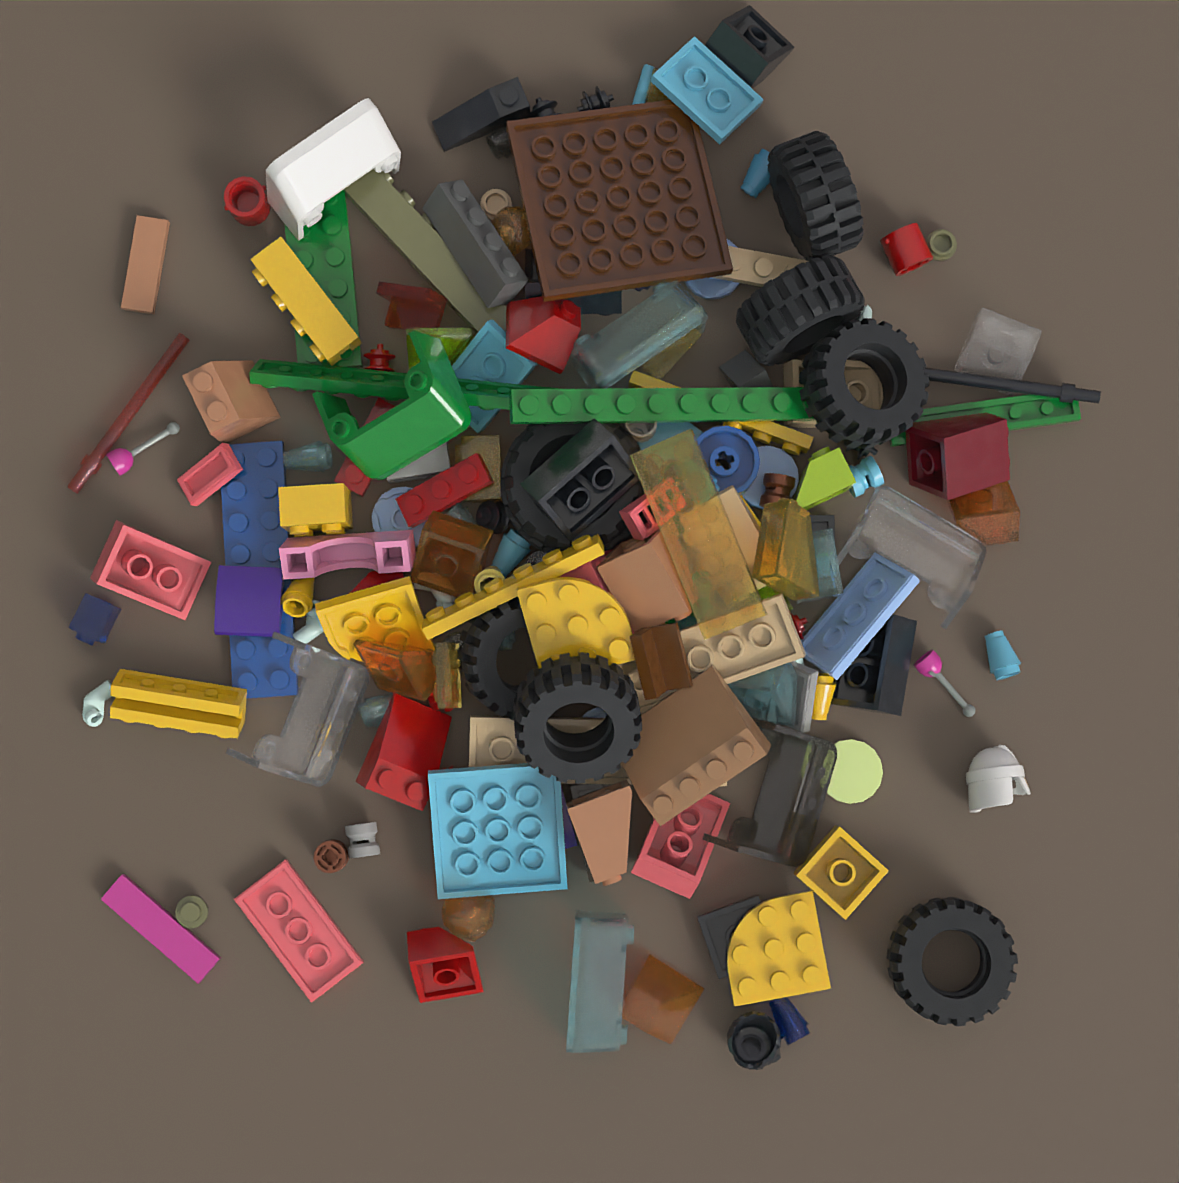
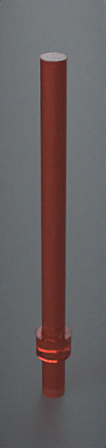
M181 333L177 335L90 456L86 454L80 462L82 467L67 487L78 494L90 476L97 474L102 467L101 461L190 341Z

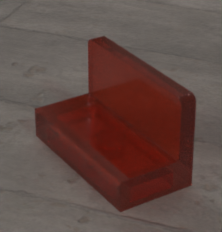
M379 281L376 294L390 301L384 323L385 326L406 331L415 330L432 335L438 333L447 298L430 288Z

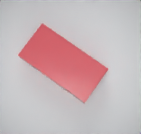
M222 442L181 475L177 481L190 505L198 506L239 474L243 468L230 445Z

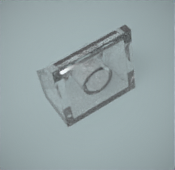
M982 308L975 315L954 371L1021 380L1033 357L1042 330ZM997 390L1010 396H1013V394L1015 393Z

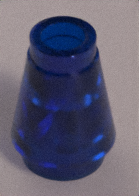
M787 997L774 999L768 1003L774 1021L780 1031L781 1039L784 1038L787 1045L810 1034L807 1028L809 1023Z

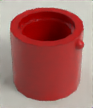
M241 176L235 178L227 185L224 191V209L229 210L235 220L244 226L261 224L267 219L271 208L267 200V193L265 192L266 186L261 185L252 177Z
M918 223L901 227L880 240L895 276L909 273L933 259V255Z

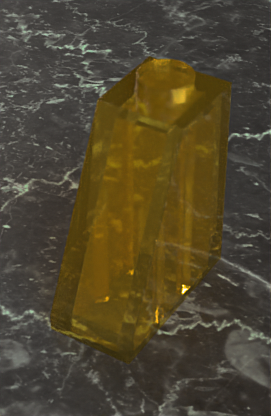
M781 498L778 502L764 504L752 577L791 600L819 597V583L810 512L799 506L798 502L793 499Z

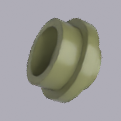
M945 229L934 230L926 238V243L933 255V260H948L956 251V238Z
M195 895L186 896L176 906V919L186 928L199 927L208 917V906L201 897Z

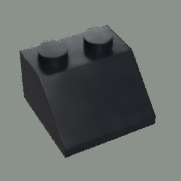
M750 5L722 20L705 44L714 55L751 88L760 84L795 48Z

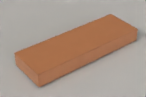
M137 215L121 304L123 310L155 314L170 226L168 220Z

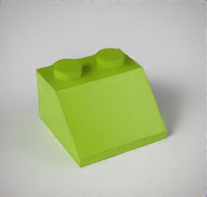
M829 446L813 453L812 457L808 459L809 463L802 472L792 501L791 510L789 511L790 516H796L848 491L856 483L840 448L831 451Z

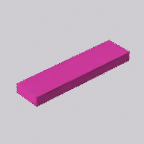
M122 874L101 898L106 905L196 983L199 984L221 959L218 954L188 928L182 926L173 915L125 874Z

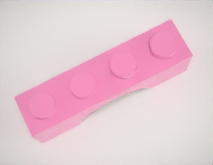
M413 530L287 538L279 548L283 580L315 578L326 572L346 568H368L378 573L409 572L417 561Z

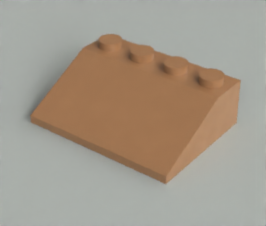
M714 665L692 679V687L676 690L641 715L642 731L640 732L641 740L639 746L633 749L634 755L627 763L621 762L641 801L660 826L766 756L771 747L770 742Z

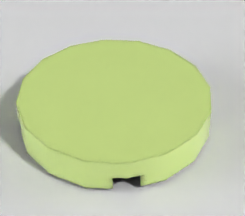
M853 739L838 741L828 747L821 756L818 766V776L825 792L836 801L848 804L863 802L873 796L881 784L883 775L881 759L876 751L865 742Z

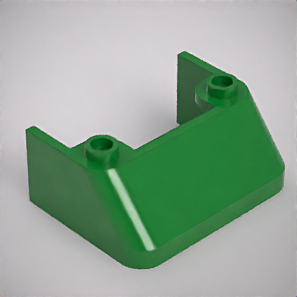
M415 330L409 333L420 359V363L409 369L405 376L404 384L409 398L361 428L357 419L351 414L344 398L318 391L312 394L329 438L367 477L382 480L391 476L459 435L470 425V408L441 339Z

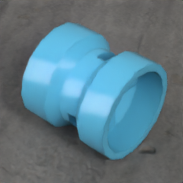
M869 455L861 459L860 464L856 466L849 465L856 480V483L849 489L853 497L856 498L864 494L865 489L869 487L877 488L884 484L883 475L872 456Z

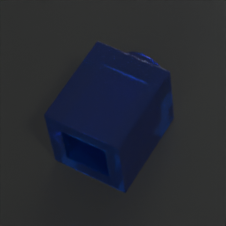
M85 593L68 628L77 632L75 638L93 646L95 641L105 643L122 609L94 595Z

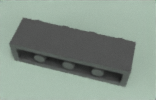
M463 179L439 183L422 209L486 307L491 308L508 304L513 301L529 280Z

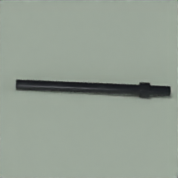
M933 368L923 369L924 375H929V381L1059 398V402L1073 403V400L1099 404L1101 391L1075 388V384L1062 383V386Z

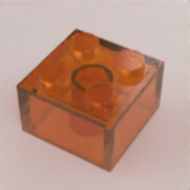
M433 510L421 531L410 577L411 582L457 598L468 592H472L474 595L476 592L474 581L476 576L484 570L494 531Z

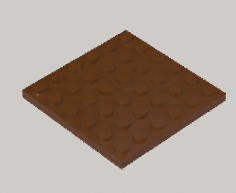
M671 100L506 122V132L543 302L732 274L733 265L699 125Z

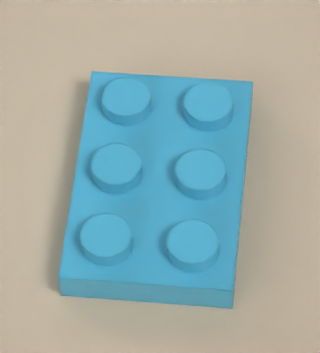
M695 36L660 67L650 80L719 145L754 113L764 100Z
M492 319L485 323L452 365L456 377L460 379L522 384L538 364L506 349V332ZM469 406L471 411L470 426L477 433L484 431L501 409L482 410L478 406Z

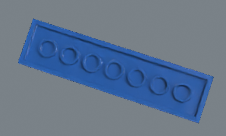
M270 441L229 444L243 470L221 487L225 566L281 568L279 548L287 538H290L289 532L280 526L278 487H287L284 442ZM284 579L282 595L291 584L292 579ZM283 610L280 637L229 635L232 687L247 689L246 699L299 695L296 640L293 637L295 633L294 617L288 615Z

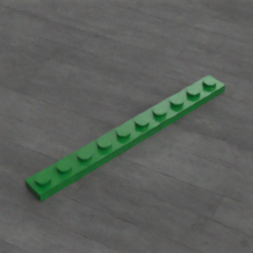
M259 359L249 372L250 384H259L264 388L288 387L295 391L318 390L330 395L348 393L360 398L378 396L385 397V399L390 401L409 398L404 384L407 373ZM457 378L468 406H478L482 410H494L496 408L510 410L509 391L511 389H562Z
M804 387L511 389L509 391L510 424L589 423L593 419H596L599 423L816 420L813 416L809 418L804 410L808 408L806 401H801L799 392Z

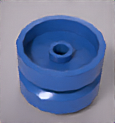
M730 426L712 427L700 434L693 443L689 453L691 460L695 461L717 479L716 484L720 487L718 492L733 485L740 496L745 494L756 479L760 466L759 451L752 438L741 429ZM719 460H724L728 463V469L724 470L723 466H716V463Z

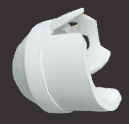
M1005 745L986 748L973 758L969 772L966 773L969 812L975 813L980 812L984 808L1009 805L1013 802V794L1026 795L1027 793L1031 795L1025 779L1023 766L1019 765L1013 753ZM1014 780L1016 782V788H1013L1012 781Z

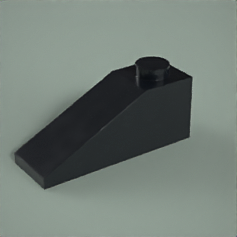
M516 77L483 91L432 121V124L445 152L506 127L507 121L530 118V105L519 78Z

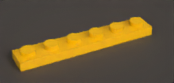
M633 370L628 386L629 388H681ZM772 421L722 422V426H730L752 433V438L764 444H770L771 441L783 445L782 450L794 455H800V452L806 454L814 438Z
M599 534L592 537L584 535L573 541L572 547L562 552L560 549L553 550L543 556V561L533 566L530 563L522 565L513 571V576L504 580L496 578L488 582L484 586V590L474 595L472 592L465 593L454 601L455 604L445 609L443 606L432 609L425 615L426 618L422 625V631L427 640L518 597L517 587L557 578L604 555V544Z

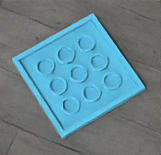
M528 763L428 770L438 899L568 889L561 783L556 781V776L551 775L550 778H547L539 773L538 767L535 769L531 768Z

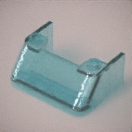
M678 281L659 283L652 290L654 294L592 337L586 334L579 338L573 344L575 349L571 353L572 364L590 389L609 388L694 329L698 336L703 334L708 319L705 310Z
M576 910L566 1052H614L620 1050V1045H626L628 1025L621 1024L627 944L633 945L634 925L628 924L627 914Z

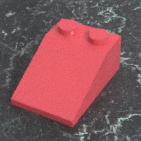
M116 520L90 579L97 585L186 620L211 562Z
M708 794L662 826L653 818L631 873L690 899L701 881L730 803Z

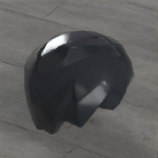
M751 1011L733 1021L727 1033V1043L729 1051L739 1066L749 1070H760L781 1058L780 1031L774 1020L767 1014Z

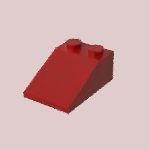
M394 692L355 782L368 790L423 811L430 797L428 770H439L452 717Z

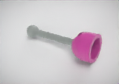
M170 422L167 425V429L131 451L118 448L107 453L106 456L121 476L131 469L134 460L133 456L167 435L177 434L180 427L176 422Z
M933 649L926 652L914 663L913 666L924 677H936L963 708L962 711L966 717H972L975 714V707L967 704L940 673L942 661Z

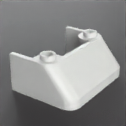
M369 98L358 102L279 156L266 169L268 203L298 241L304 238L303 226L307 225V227H310L322 218L323 214L321 212L324 208V203L372 169L375 172L384 171V173L392 171L394 174L399 171L401 151L374 103Z

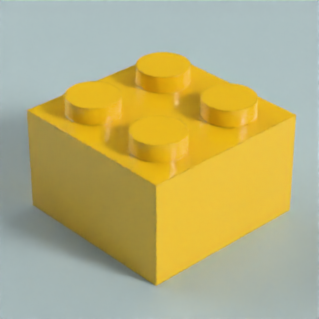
M344 483L278 487L280 526L288 531L289 534L294 535V538L313 536L315 531L326 532V535L345 534L346 529H353L351 491Z
M835 825L793 874L840 917L846 920L889 870L840 826Z

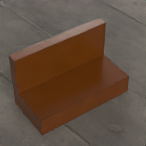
M678 622L644 627L630 636L645 700L657 699L668 690L693 686Z

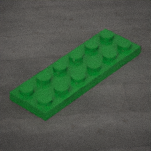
M342 190L324 203V208L321 212L323 216L316 224L307 227V225L303 226L304 238L298 241L286 225L285 235L287 245L360 339L347 197L344 190ZM295 330L298 363L331 366L326 359L320 362L309 348L313 344L307 334L301 337ZM361 344L354 350L349 348L340 355L342 359L333 365L348 368L363 367Z

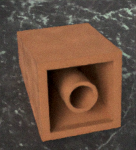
M253 360L211 361L182 375L210 434L221 443L228 444L281 418L267 388L259 384H250L249 372L255 365Z
M671 519L643 541L635 540L633 537L622 541L596 567L611 594L623 607L634 633L644 627L663 625L672 618L675 621L686 618L693 612L691 608L699 599Z
M627 779L566 802L569 816L595 884L602 882L603 886L616 883L622 879L621 874L627 872L632 790Z

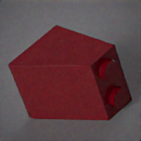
M985 412L913 422V426L905 431L909 485L950 500L1010 480L1009 429L1007 419Z

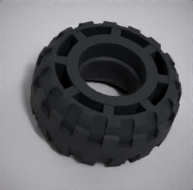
M588 423L529 424L515 438L508 449L500 478L501 496L504 509L511 524L530 545L546 554L556 549H560L562 552L572 547V542L584 535L592 537L599 534L604 544V551H608L631 534L619 511L649 491V474L639 445L619 423L600 424L615 436L643 477L571 541L562 534L536 505L520 483ZM642 511L639 513L640 518L643 515Z

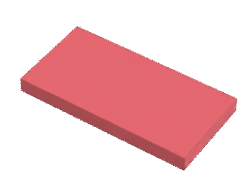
M287 859L234 898L235 902L311 1003L364 963L363 959Z

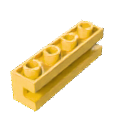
M279 237L250 259L256 267L251 271L263 287L267 284L270 285L275 292L271 298L282 312L286 309L290 311L294 317L290 323L302 337L307 334L313 344L309 348L320 362L326 359L333 366L342 359L340 357L341 354L349 348L354 350L362 344L357 334L282 237Z
M125 669L119 670L111 684V696L115 697L110 706V718L119 719L127 723L138 722L154 725L158 728L169 727L185 730L189 733L199 732L217 735L220 738L238 739L245 723L247 689Z

